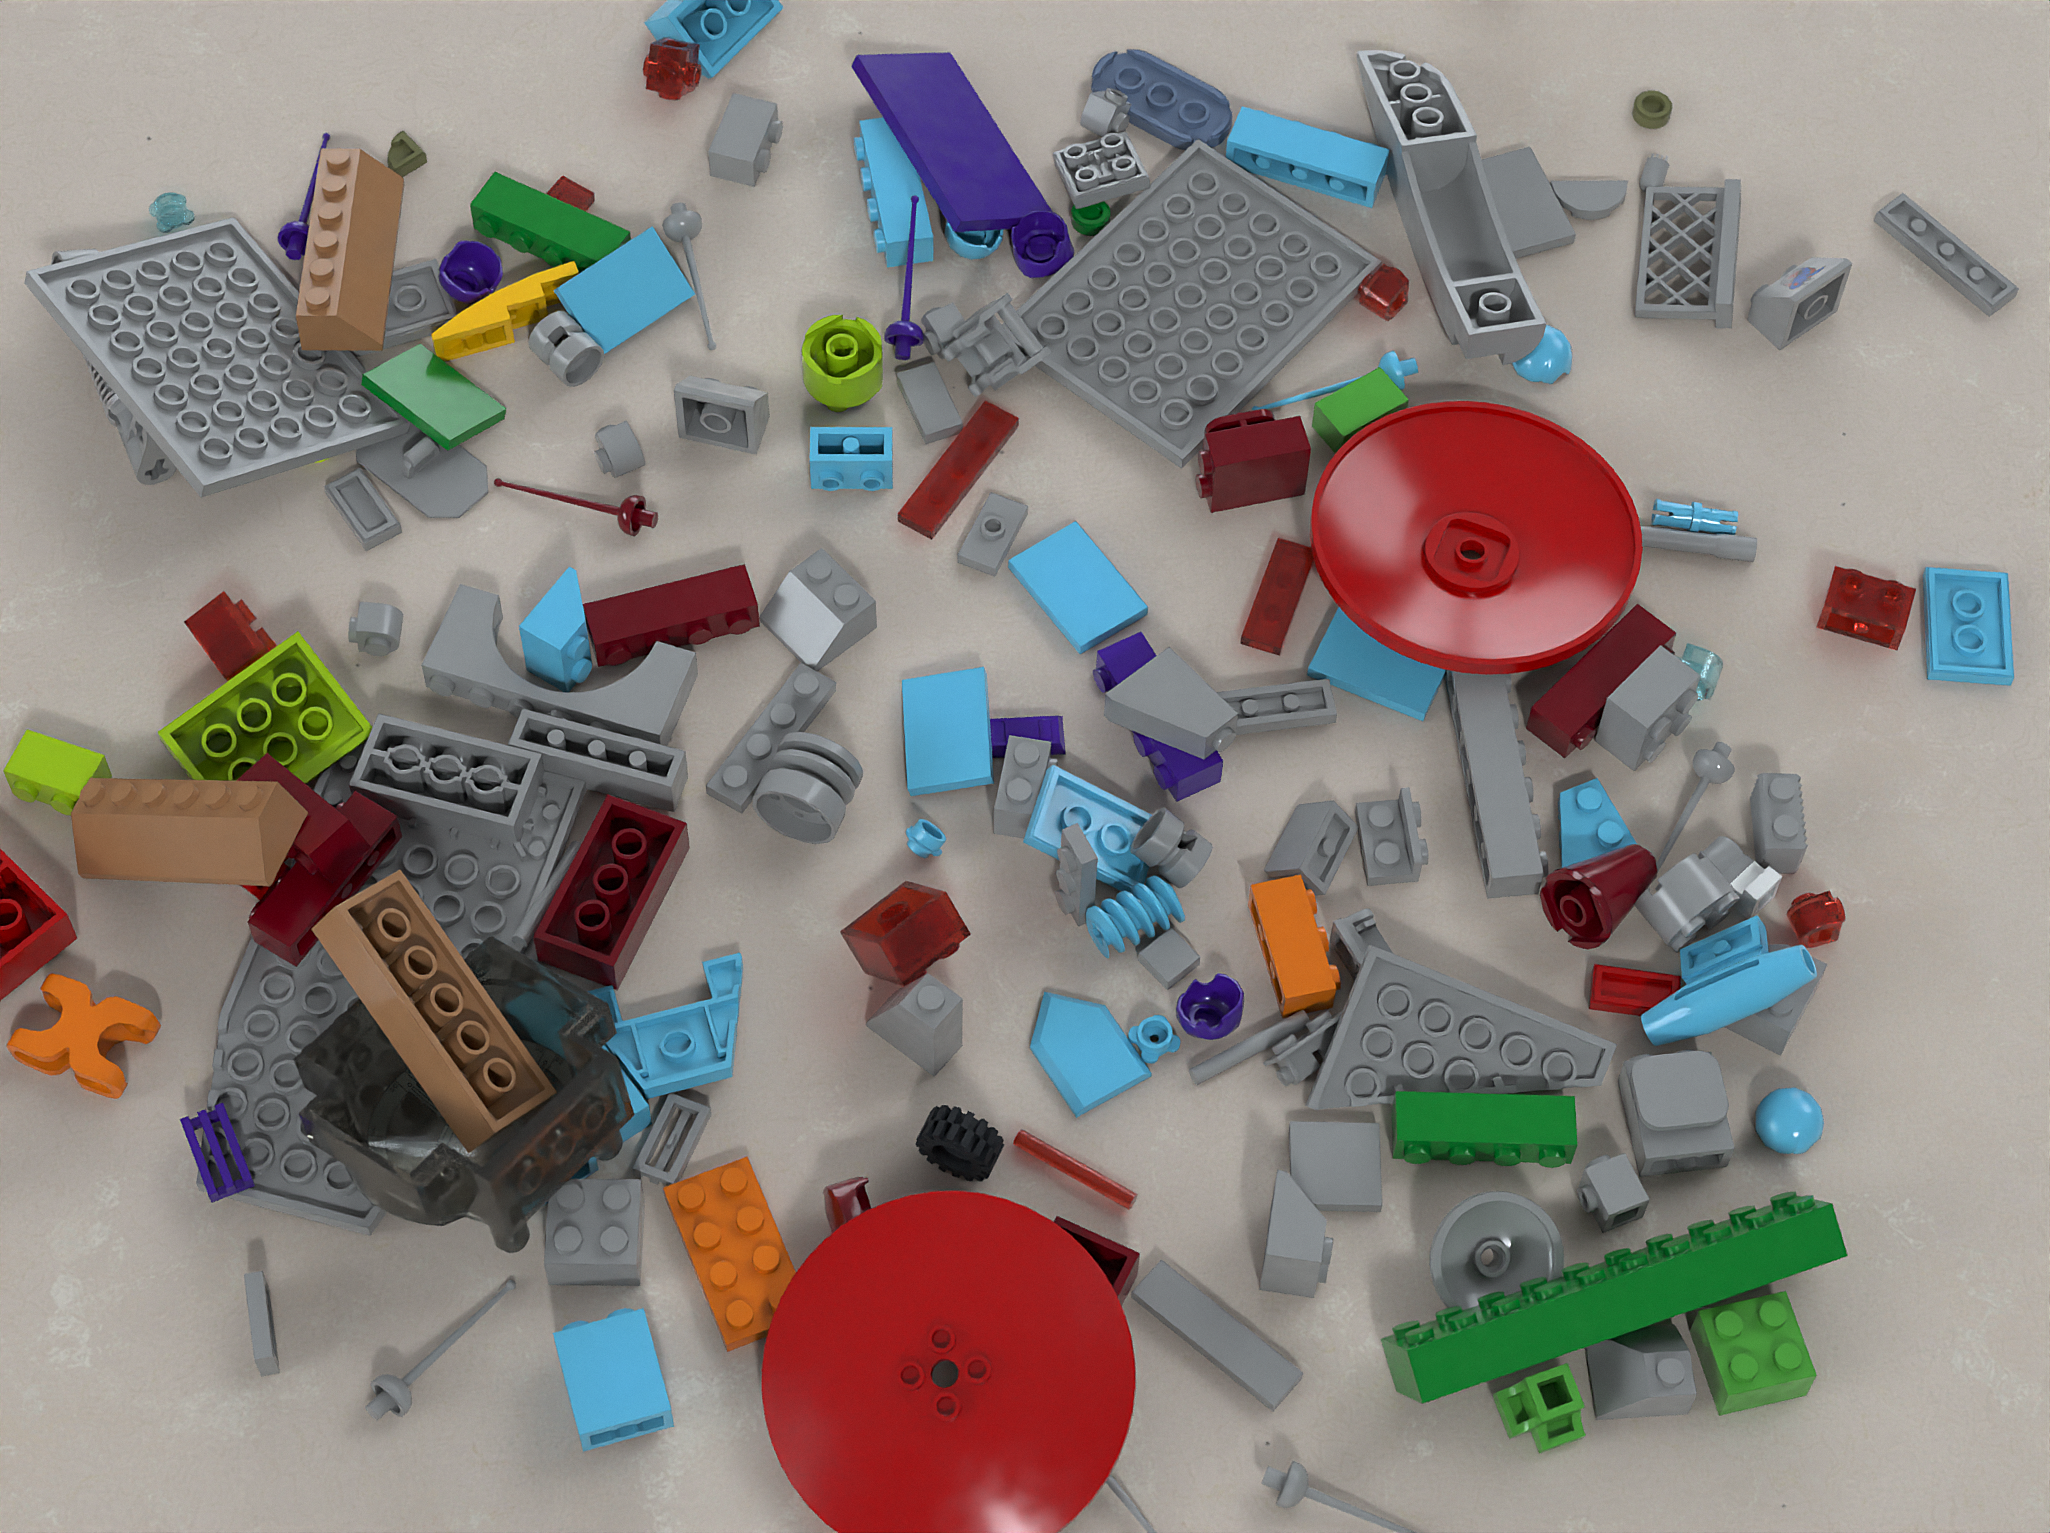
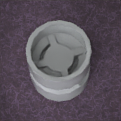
M565 311L549 314L535 326L530 334L529 348L546 365H549L550 370L568 387H575L589 380L598 371L603 362L604 350L587 333H584L583 328Z
M1161 808L1139 830L1132 842L1130 852L1150 867L1159 865V874L1177 888H1182L1190 883L1206 864L1213 847L1208 840L1191 829L1185 832L1184 822L1166 808Z

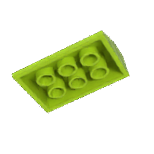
M297 631L158 731L161 742L191 780L236 781L268 753L302 782L307 784L368 740L373 727L299 631Z

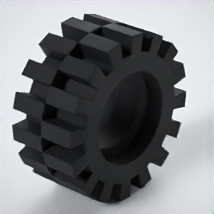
M941 1105L940 1108L938 1106L934 1107L916 1139V1147H919L918 1151L920 1154L928 1156L926 1160L931 1164H939L938 1169L945 1172L946 1169L951 1171L954 1177L960 1178L963 1175L967 1181H973L975 1178L978 1182L983 1181L984 1178L987 1179L1004 1147L1003 1137L997 1135L998 1131L995 1127H987L989 1122L983 1118L980 1120L975 1119V1114L970 1111L965 1114L962 1113L961 1108L955 1106L952 1110L948 1105Z

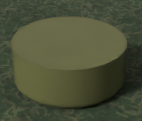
M1659 91L1642 92L1634 101L1632 116L1636 123L1644 128H1661L1670 120L1672 102L1665 94Z

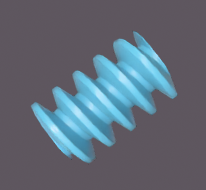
M1155 875L1147 878L1145 885L1137 883L1132 886L1130 892L1124 890L1117 893L1115 900L1111 898L1103 900L1100 906L1101 909L1094 905L1087 908L1085 913L1088 932L1098 950L1106 958H1109V945H1112L1119 953L1125 951L1124 937H1127L1134 946L1140 944L1138 933L1140 929L1149 938L1154 937V922H1157L1163 930L1169 929L1168 915L1170 914L1179 923L1185 921L1184 911L1175 891L1170 884Z

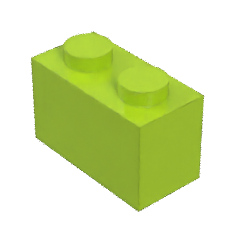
M28 729L25 731L3 770L10 789L16 797L26 802L32 803L37 800L49 804L56 811L71 816V812L79 799L81 790L90 778H112L105 755Z

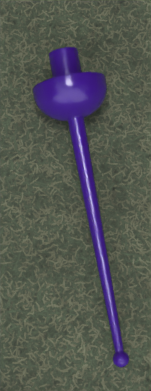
M324 133L322 136L321 149H326L327 142L331 138L328 133ZM320 152L299 221L286 223L278 233V243L286 251V256L291 260H299L301 256L305 255L309 230L307 221L314 197Z
M916 195L911 197L912 211L901 320L890 324L884 333V341L895 345L894 358L898 360H909L911 357V347L920 346L924 343L922 329L910 321L916 207L919 202V198Z

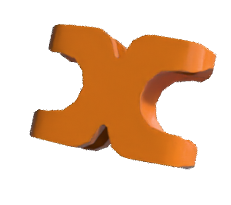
M49 974L40 989L49 1007L62 1013L60 1020L52 1028L43 1031L24 1028L15 1030L6 1044L8 1051L18 1062L47 1075H60L71 1067L77 1082L83 1089L112 1099L120 1098L128 1083L120 1067L106 1059L107 1052L115 1044L126 1040L143 1044L152 1042L161 1028L158 1019L148 1009L117 996L107 997L96 1005L93 1001L92 993L86 984L62 975Z

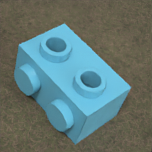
M810 427L811 489H823L826 491H836L839 489H864L868 491L893 489L892 427Z

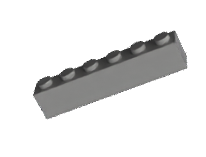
M1447 670L1445 681L1487 899L1538 894L1542 878L1548 876V859L1545 851L1539 852L1537 840L1541 837L1540 819L1538 814H1532L1530 802H1533V784L1530 777H1524L1522 766L1526 764V750L1523 740H1517L1515 729H1518L1519 725L1516 704H1510L1508 693L1511 692V675L1470 674Z

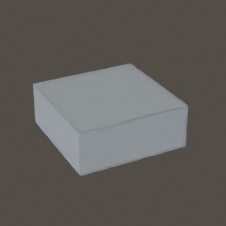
M1170 928L1139 952L1138 961L1168 990L1198 967L1201 957Z

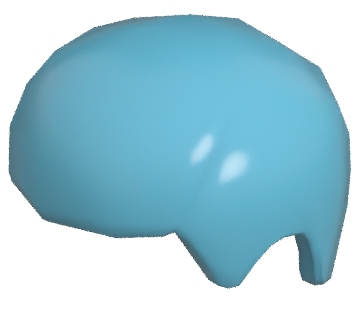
M946 219L944 236L950 249L960 257L970 260L988 257L998 249L1003 241V230L954 232Z
M1546 325L1543 338L1538 346L1530 354L1512 363L1519 376L1530 382L1541 381L1553 384L1563 373L1569 374L1571 371L1573 357L1571 344L1562 331Z
M1796 1087L1780 1088L1769 1093L1760 1102L1755 1113L1757 1134L1766 1147L1778 1153H1805L1822 1137L1824 1119L1821 1107L1811 1094Z

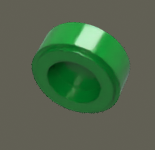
M1105 201L1080 209H1076L1074 205L1072 207L1071 224L1082 235L1096 236L1110 223V208Z

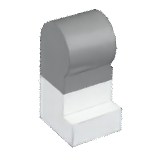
M1719 836L1703 851L1736 890L1739 899L1732 906L1747 919L1754 917L1775 897L1782 876L1770 866L1764 869L1748 855H1744L1740 847L1731 839Z

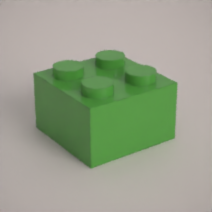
M1786 1291L1698 1311L1690 1329V1334L1719 1416L1799 1398L1808 1394L1817 1374Z

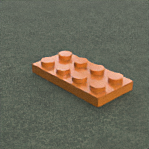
M748 1157L663 1187L665 1200L727 1352L767 1337L771 1320L780 1298L796 1271Z

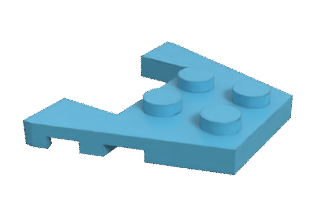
M741 953L702 962L711 999L623 1021L612 985L574 995L578 1011L645 1099L733 1077L743 978Z

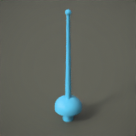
M1395 351L1384 354L1378 365L1400 390L1405 388V376L1418 373V366L1414 357L1399 361ZM1362 376L1261 407L1254 406L1251 411L1258 409L1267 410L1336 392Z

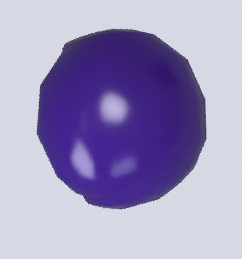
M460 241L456 243L454 248L444 256L438 269V278L442 288L451 298L465 304L477 303L494 293L503 276L502 261L492 248L479 241Z
M1217 973L1209 983H1201L1195 979L1186 992L1178 998L1176 1018L1185 1032L1192 1037L1206 1040L1221 1039L1234 1032L1240 1025L1244 1009V992L1237 980L1222 973Z

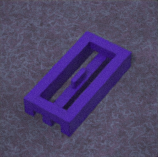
M223 1103L215 1105L216 1110L208 1113L206 1109L197 1112L198 1117L189 1119V1116L180 1119L211 1203L255 1186ZM218 1121L221 1122L242 1177L236 1181H233L212 1127V1124ZM203 1128L224 1182V1185L218 1188L215 1187L195 1134V1130Z

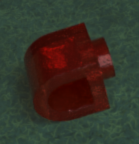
M1383 264L1373 275L1368 274L1360 283L1358 288V294L1360 295L1359 304L1385 321H1389L1408 303L1409 279L1399 269Z
M1827 891L1817 895L1815 893H1805L1792 901V906L1788 909L1786 915L1800 945L1805 946V948H1813L1838 941L1842 923L1846 920L1844 907L1838 897L1833 898L1831 892Z

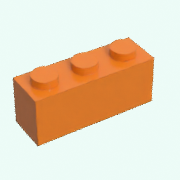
M1301 874L1252 884L1250 886L1248 907L1282 1018H1287L1301 1010L1311 1013L1333 1008L1336 991L1341 989V981L1337 966L1335 964L1329 965L1325 953L1329 951V942L1325 928L1323 926L1317 927L1314 915L1317 914V904L1313 890L1305 889Z

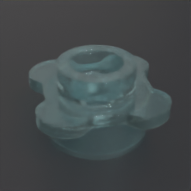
M173 192L164 193L157 197L155 202L150 205L149 213L151 216L156 217L158 221L157 229L160 232L169 233L172 229L178 228L183 224L189 225L194 221L193 211L188 210L186 207L187 201L185 196Z

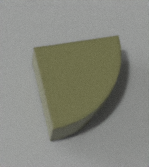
M404 130L393 138L387 158L388 167L404 177L427 163L425 152Z

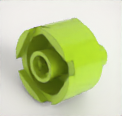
M830 315L810 326L805 334V340L802 345L803 381L809 394L820 403L826 405L829 410L843 412L850 407L867 402L881 390L883 386L882 340L880 334L871 323L859 317H856L855 321L843 319V315Z

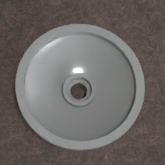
M1504 1191L1479 1193L1457 1204L1438 1226L1430 1250L1432 1282L1437 1294L1447 1308L1461 1306L1462 1310L1479 1305L1477 1299L1484 1295L1502 1291L1506 1296L1521 1291L1520 1284L1525 1281L1539 1277H1546L1547 1281L1562 1277V1270L1564 1269L1562 1240L1550 1216L1530 1199ZM1487 1249H1491L1493 1259L1489 1264L1484 1265L1481 1260L1482 1253Z

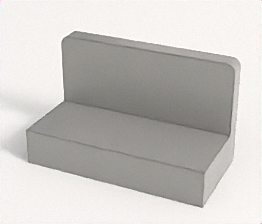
M1334 800L1299 804L1295 808L1264 871L1270 877L1301 874L1306 889H1312L1315 896L1325 895L1359 826Z

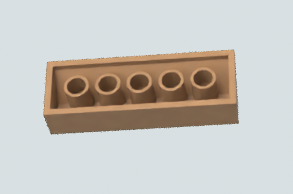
M335 148L320 150L296 310V321L302 350L383 351L405 183L403 177L361 149Z
M90 778L81 790L79 799L71 812L78 874L84 879L271 886L308 812L278 782Z
M401 870L394 872L335 906L311 929L468 1153H471L557 1093Z

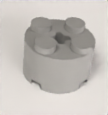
M1700 851L1698 856L1695 853L1691 854L1657 879L1659 882L1655 888L1657 892L1652 895L1647 889L1637 899L1635 907L1663 941L1677 953L1696 939L1695 932L1704 924L1711 929L1723 921L1730 914L1727 909L1734 905L1739 897L1733 886L1707 855Z

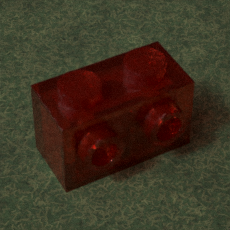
M1835 566L1826 590L1816 628L1898 650L1906 630L1916 588L1905 586L1895 580H1884L1866 575L1856 569H1845Z
M225 591L184 621L227 681L278 646L263 627L256 630L252 622L258 618L245 601L241 599L235 603Z

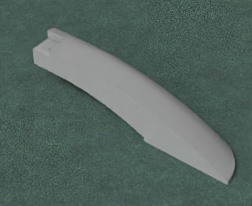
M1379 50L1357 51V62L1378 145L1390 149L1386 173L1422 278L1452 345L1459 344L1466 359L1498 354L1502 365H1506L1524 358L1542 340L1546 322L1520 271L1508 242L1486 178L1476 142L1477 134L1453 86L1435 67L1426 62L1419 66L1415 62L1406 60L1405 54Z

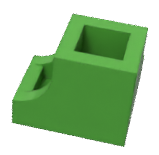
M1568 1363L1528 1376L1519 1383L1495 1392L1492 1395L1509 1439L1531 1432L1539 1454L1586 1436L1581 1421V1410L1585 1405Z

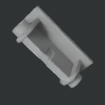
M1326 1010L1306 1023L1310 1031L1297 1039L1294 1034H1291L1271 1047L1275 1055L1263 1062L1264 1065L1278 1064L1280 1070L1276 1074L1284 1086H1288L1291 1083L1293 1085L1299 1084L1303 1079L1321 1067L1312 1053L1317 1050L1324 1060L1342 1012L1331 1015Z

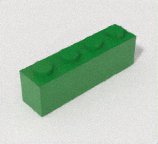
M497 172L492 174L470 203L473 227L480 234L487 238L494 237L505 242L518 252L529 253L541 258L552 267L575 261L578 272L581 273L631 240L630 231Z
M1395 1092L1391 1109L1393 1159H1404L1412 1164H1423L1430 1160H1449L1450 1163L1455 1165H1469L1475 1161H1487L1506 1167L1515 1166L1523 1162L1539 1163L1547 1168H1556L1572 1163L1577 1148L1575 1096Z

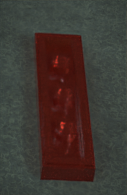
M984 401L898 512V522L932 540L1019 427V418Z

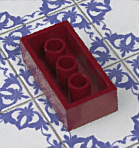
M607 794L533 936L538 961L604 986L612 985L613 989L618 990L690 849L687 823Z

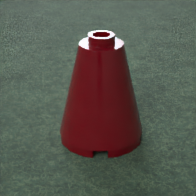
M1631 844L1553 871L1544 879L1547 880L1546 885L1540 890L1542 908L1549 923L1557 932L1563 929L1572 938L1568 942L1575 947L1586 950L1599 947L1609 939L1635 906L1637 899L1656 879L1658 874L1656 859L1649 850L1640 845Z

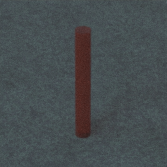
M1021 1129L1017 1133L1013 1141V1145L1128 1210L1134 1205L1138 1196L1137 1193Z

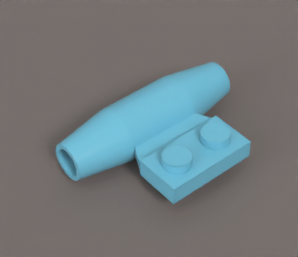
M1758 915L1680 949L1682 979L1687 985L1641 1015L1642 1025L1647 1037L1655 1046L1709 1034L1772 1007L1817 977V970L1814 961L1803 945L1769 953L1766 926Z

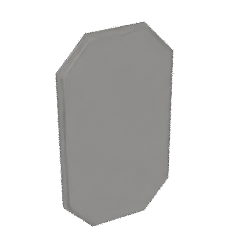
M410 423L407 434L356 449V460L360 465L428 518H460L489 493L487 466L460 445L447 451L412 423Z

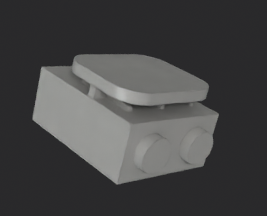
M1682 1050L1677 1053L1654 1056L1644 1054L1635 1056L1629 1061H1624L1618 1078V1084L1639 1177L1727 1167L1735 1148L1727 1118L1729 1103L1720 1065L1717 1059L1712 1056V1051Z

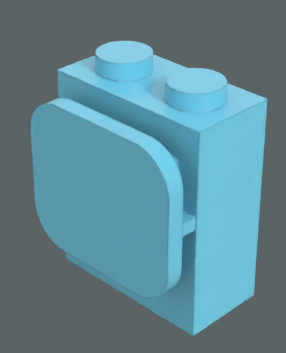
M630 1308L619 1309L610 1313L606 1319L591 1323L575 1321L564 1326L562 1331L553 1333L583 1452L674 1427L671 1406L644 1308L635 1311Z

